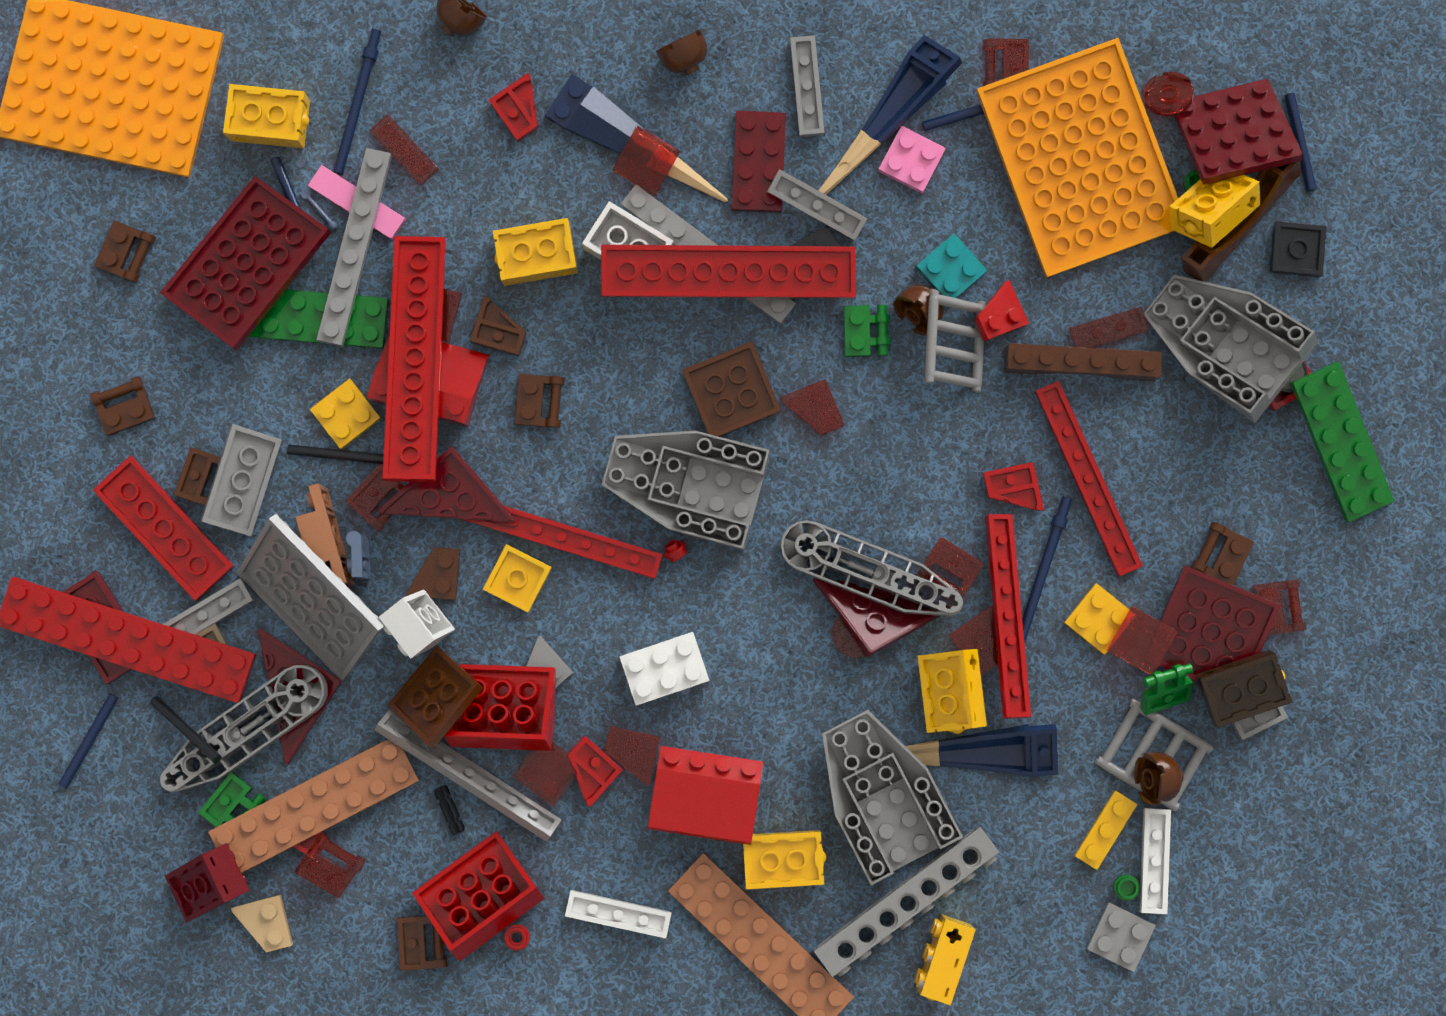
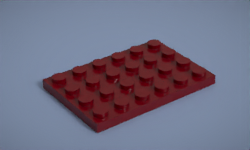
M254 176L160 293L237 351L332 232L258 177Z

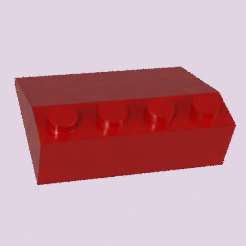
M389 337L374 371L367 398L372 402L386 405ZM442 342L439 396L440 420L469 427L489 354Z
M459 664L483 689L445 734L444 737L450 747L551 751L555 718V667Z
M661 746L648 829L751 845L763 761Z
M497 831L412 892L450 952L459 961H462L545 899Z

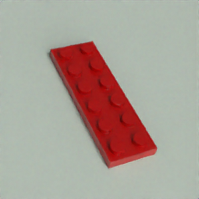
M130 455L93 489L98 497L195 601L202 598L235 567L133 456Z

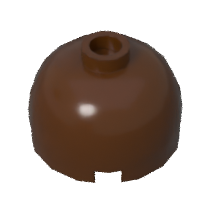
M438 0L436 5L437 17L443 24L441 29L451 36H454L455 33L461 36H469L477 32L487 17L474 3L471 5L466 0Z
M701 29L656 50V53L666 69L674 73L685 72L687 76L699 70L698 64L705 59L707 54V44Z
M912 285L904 289L895 298L893 307L895 313L902 321L906 316L916 326V328L912 329L915 333L927 336L930 290L933 288L924 285ZM939 305L938 320H942L944 307Z
M1162 752L1144 753L1143 757L1137 758L1134 767L1135 784L1140 783L1142 792H1138L1141 799L1149 805L1171 801L1181 789L1183 781L1181 768L1167 754Z

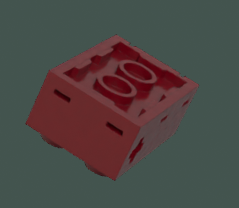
M227 843L201 854L165 875V879L170 884L169 887L180 911L183 912L186 923L249 891L246 878L241 873L235 861V855Z

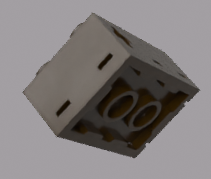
M1267 650L1195 675L1213 725L1219 728L1293 703L1290 694L1287 693L1289 691L1285 682V673L1277 663L1276 653Z

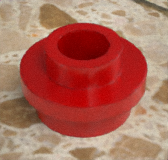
M674 539L667 543L664 547L663 556L671 562L681 559L688 551L685 547V541Z
M514 924L505 931L504 942L511 950L519 951L528 945L530 933L525 926ZM518 932L522 935L520 942L513 940L512 936L514 933Z

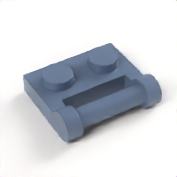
M350 531L346 535V542L351 546V558L347 559L348 573H351L352 578L358 580H370V540L366 535L360 534L357 531Z

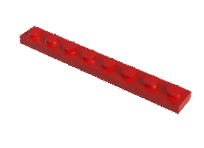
M1056 381L1036 390L1035 395L1117 576H1122L1142 567L1143 565L1060 382Z
M505 506L506 509L516 519L514 523L464 520L656 579L663 554L507 506Z
M988 514L985 516L1003 719L1031 717L1013 516L1012 514Z

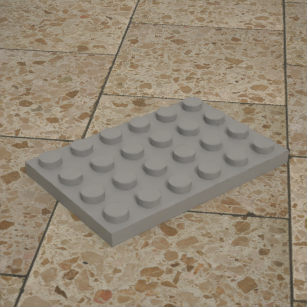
M277 514L268 519L238 569L237 574L329 669L343 681L351 674L385 625L344 584L342 579L336 576L327 567L325 562L290 529L286 522L282 521Z

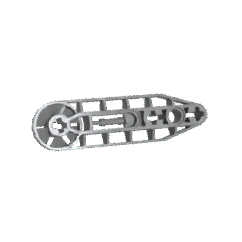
M808 520L794 523L786 530L782 537L781 549L783 558L790 567L801 573L902 613L951 617L958 614L962 609L963 599L961 595L924 564ZM802 525H805V531H806V533H804V534H803ZM821 532H824L825 535L819 540L815 538ZM828 532L837 535L834 540V543L831 542V538ZM841 536L861 544L858 552L837 545L839 537ZM810 541L813 549H807L806 552H803L800 544ZM863 546L884 553L882 561L880 562L861 554ZM818 549L827 552V556L817 553ZM831 550L837 552L833 563L828 562ZM844 554L876 567V570L874 571L873 568H868L852 560L842 559L841 555ZM887 555L907 562L906 571L885 564ZM807 559H810L811 568H808ZM839 562L847 564L849 568H854L870 576L873 575V577L870 579L837 565ZM911 564L922 568L931 575L930 581L908 573ZM821 567H824L821 575L812 573V571H817ZM830 569L847 576L845 585L825 578L826 570ZM850 578L870 585L869 594L848 587ZM903 578L906 580V585L913 587L914 582L918 583L914 596L910 595L911 589L908 587H903L902 590H899L898 584L895 581L900 582ZM933 578H934L935 580H937V581H938L940 584H942L943 586L938 585V584H936V583H933V582H932ZM874 587L895 595L893 604L871 596ZM927 587L931 589L933 597L929 600H923L918 593L921 588ZM938 592L942 593L941 599L948 600L949 597H952L954 599L953 603L957 607L952 606L951 609H947L946 603L939 600L938 605L933 603L937 598ZM898 597L920 605L918 610H907L895 606ZM923 606L933 611H921V608Z
M294 665L276 675L197 731L199 735H204L206 742L215 750H217L216 745L220 746L218 753L222 758L218 763L214 764L198 748L191 750L192 742L187 740L171 763L160 776L161 786L169 792H180L227 776L315 714L324 705L328 695V685L324 676L316 668L308 665ZM297 668H302L303 679H297ZM318 677L319 681L314 684L312 680ZM284 680L289 682V684L285 686L282 682ZM299 686H304L305 691H302L304 695H298L297 690H300L298 689ZM266 689L269 697L254 706L250 700ZM245 704L248 712L233 721L229 715ZM267 708V713H265L264 715H259L255 720L250 722L248 725L242 727L241 729L239 728L241 725H243L251 718H253L254 716H256L261 711ZM269 715L273 716L272 719H270L261 727L253 731L251 734H249L246 737L244 736L254 727H256L260 723H263L266 720V717H268ZM292 716H302L295 722ZM224 719L227 727L213 736L208 729ZM285 719L290 726L276 736H273L270 729ZM264 734L268 741L252 751L249 744ZM243 749L247 756L232 766L228 758ZM195 758H197L200 761V768L198 771H196L193 767V761ZM222 763L226 771L210 779L208 772ZM183 773L186 774V775H181L179 778H177V779L175 780L176 783H175V784L173 783L172 780L175 779V775H177V774H183ZM200 778L203 780V781H201V782H198V783L193 784L194 782H196V781H197L198 779H200Z

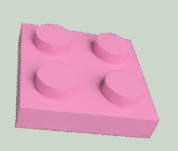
M901 126L878 172L923 194L946 148Z

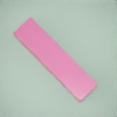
M321 165L308 184L309 188L350 213L356 186ZM380 202L374 229L393 240L406 219Z

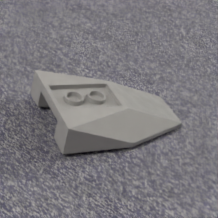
M1174 275L1143 314L1191 377L1253 423L1259 419L1318 344L1315 331L1251 292Z
M699 431L619 435L614 438L602 486L669 530L745 551L771 453L768 449Z
M869 710L822 733L834 814L870 885L894 874L893 871L937 848L942 849L963 838L928 768Z

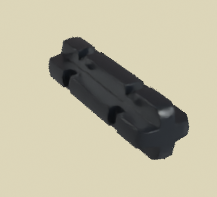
M443 785L436 788L434 794L436 799L440 800L439 806L446 823L449 822L450 824L448 827L451 834L456 835L463 832L465 827L462 820L459 821L458 817L460 815L453 799L449 797L450 791L448 787Z

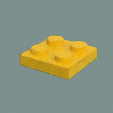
M350 378L310 409L341 450L382 419Z
M506 544L483 590L529 613L552 567Z
M1095 583L1064 621V624L1101 654L1105 655L1136 615Z

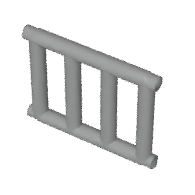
M931 289L928 304L925 382L934 383V381L969 387L972 388V392L980 393L983 376L984 341L976 323L975 328L938 320L939 305L976 313V317L986 306V302L977 301V303L952 298L940 295L938 290ZM937 330L974 338V353L937 345ZM936 355L973 363L972 378L936 371Z
M1132 698L1128 705L1131 708L1103 756H1099L1095 760V764L1142 792L1140 783L1135 784L1134 780L1136 760L1138 757H1143V754L1148 751L1160 728L1167 729L1175 735L1164 754L1174 758L1183 740L1197 747L1183 771V781L1179 793L1171 801L1161 803L1176 812L1180 805L1178 801L1205 754H1209L1214 746L1158 712L1145 715L1140 709L1141 702ZM1140 713L1150 719L1152 723L1126 768L1122 769L1111 761Z

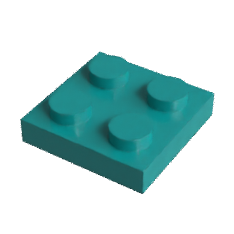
M955 233L916 266V269L935 290L939 291L940 295L957 298L987 272L986 268Z

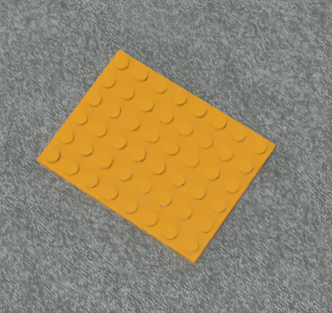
M27 0L0 107V138L190 178L224 34L69 0Z
M1119 38L977 88L978 98L1045 278L1174 232L1171 229L1169 206L1178 199Z

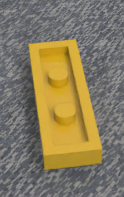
M1114 790L1074 856L1098 870L1138 804Z

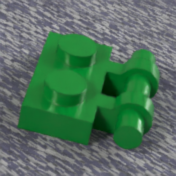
M869 305L844 306L845 357H870V347H878V356H888L890 337H888L887 324L890 323V315L887 314V305H877V315H870ZM877 324L878 337L870 338V325Z
M1177 664L1172 666L1170 670L1152 672L1149 677L1143 678V685L1148 689L1142 691L1140 706L1142 712L1148 715L1190 701L1193 682L1186 675L1193 673L1192 665Z
M231 772L198 813L212 825L218 827L236 818L232 813L240 803L246 808L242 812L243 814L263 804L266 798L258 793L251 800L247 795L253 787L236 773Z

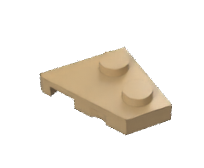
M281 895L231 908L233 914L266 953L293 945Z

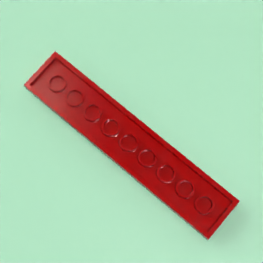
M394 237L383 481L436 482L446 256L445 237Z
M601 245V297L856 298V247Z
M13 576L0 608V627L236 703L242 700L257 655Z

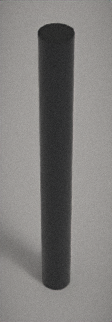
M288 445L287 447L288 455L383 464L384 454L299 445Z
M158 696L151 700L150 704L214 764L221 760L222 756Z

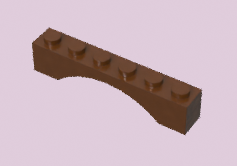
M1300 161L1259 171L1255 180L1259 181L1260 206L1214 247L1211 248L1195 241L1181 257L1184 272L1196 280L1206 282L1301 174Z
M1009 343L1005 348L1004 373L1085 374L1126 380L1156 381L1161 377L1162 352Z

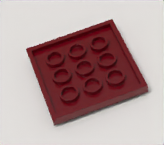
M1268 78L1171 102L1172 114L1203 185L1302 160L1303 154Z
M1183 565L1143 659L1168 670L1177 664H1191L1193 673L1186 676L1197 681L1196 674L1261 653L1281 605Z

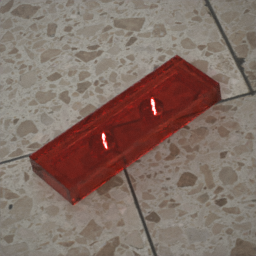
M388 114L369 130L420 186L439 170Z
M1142 306L1069 328L1074 347L1094 348L1149 331Z

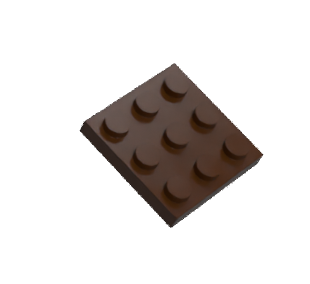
M752 341L682 370L708 434L722 437L781 412Z
M436 645L390 701L388 706L428 746L434 749L481 692L483 687L442 648Z

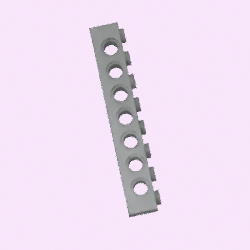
M976 826L964 835L963 838L949 846L813 948L814 953L832 977L836 974L839 977L844 975L852 968L850 966L852 962L856 959L862 961L872 953V947L878 943L883 945L893 937L892 932L899 927L901 930L908 927L914 922L912 917L919 912L922 914L928 912L935 906L933 902L940 896L944 899L955 891L954 886L960 881L966 883L976 875L974 871L983 865L986 868L997 859L995 855L999 851L980 826ZM968 849H973L976 853V858L971 863H965L963 860V854ZM946 865H953L955 867V874L952 878L947 879L942 875V870ZM931 880L935 884V888L930 894H924L921 890L923 882ZM905 896H911L914 899V905L910 909L901 908L900 902ZM889 911L893 913V921L890 924L883 925L880 923V915L883 912ZM864 927H869L873 930V935L869 940L859 938V931ZM842 943H849L852 946V951L847 956H842L838 953V947Z

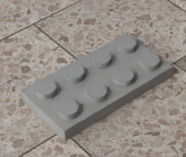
M231 424L200 520L201 522L252 536L282 439Z

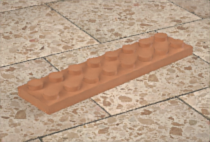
M387 739L208 831L216 848L226 843L228 844L230 850L235 855V861L241 873H244L420 781L404 749Z
M704 853L668 890L675 899L798 1016H837L854 998L836 978L832 977L815 958Z

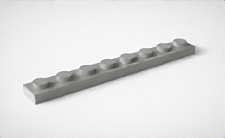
M366 148L317 336L318 342L339 347L344 345L392 159L391 153Z
M637 184L621 203L622 207L642 222L672 239L674 245L718 246ZM745 298L780 325L796 306V303L789 298Z
M389 709L376 725V732L547 842L560 824V818L440 741L434 749L428 746L392 709Z

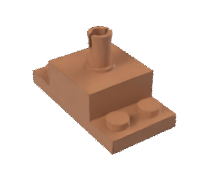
M319 483L308 486L310 491L307 494L308 503L311 509L315 508V511L295 517L301 535L300 539L325 562L327 567L336 576L342 579L347 587L354 586V579L347 570L348 558L328 488Z

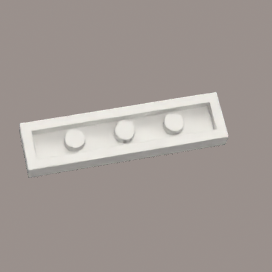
M1143 808L1139 910L1141 913L1167 914L1170 809Z
M571 890L565 916L666 938L672 912Z

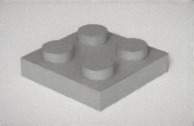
M1107 902L1086 949L1135 972L1156 925Z

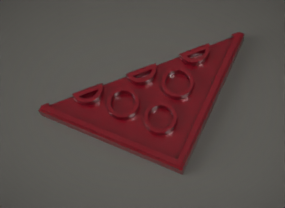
M453 446L437 458L436 482H409L377 510L380 514L509 523L516 521Z
M817 578L813 580L869 657L940 617L902 613ZM837 580L838 583L845 585V581ZM848 583V587L869 594L870 589L858 587L854 583ZM874 588L871 595L890 604H893L895 595ZM898 597L895 606L907 610H918L920 606ZM923 606L921 608V611H933Z
M259 628L258 636L260 637L268 681L289 667L308 665L316 668L324 676L328 685V695L324 705L315 714L279 738L284 755V763L289 764L337 691L342 680L262 628ZM297 668V679H303L302 668ZM318 677L312 680L314 684L319 681ZM283 680L282 684L287 686L289 682ZM299 686L298 689L300 690H297L298 695H304L302 691H305L304 686ZM292 716L294 722L302 717ZM285 719L277 724L278 733L290 726Z

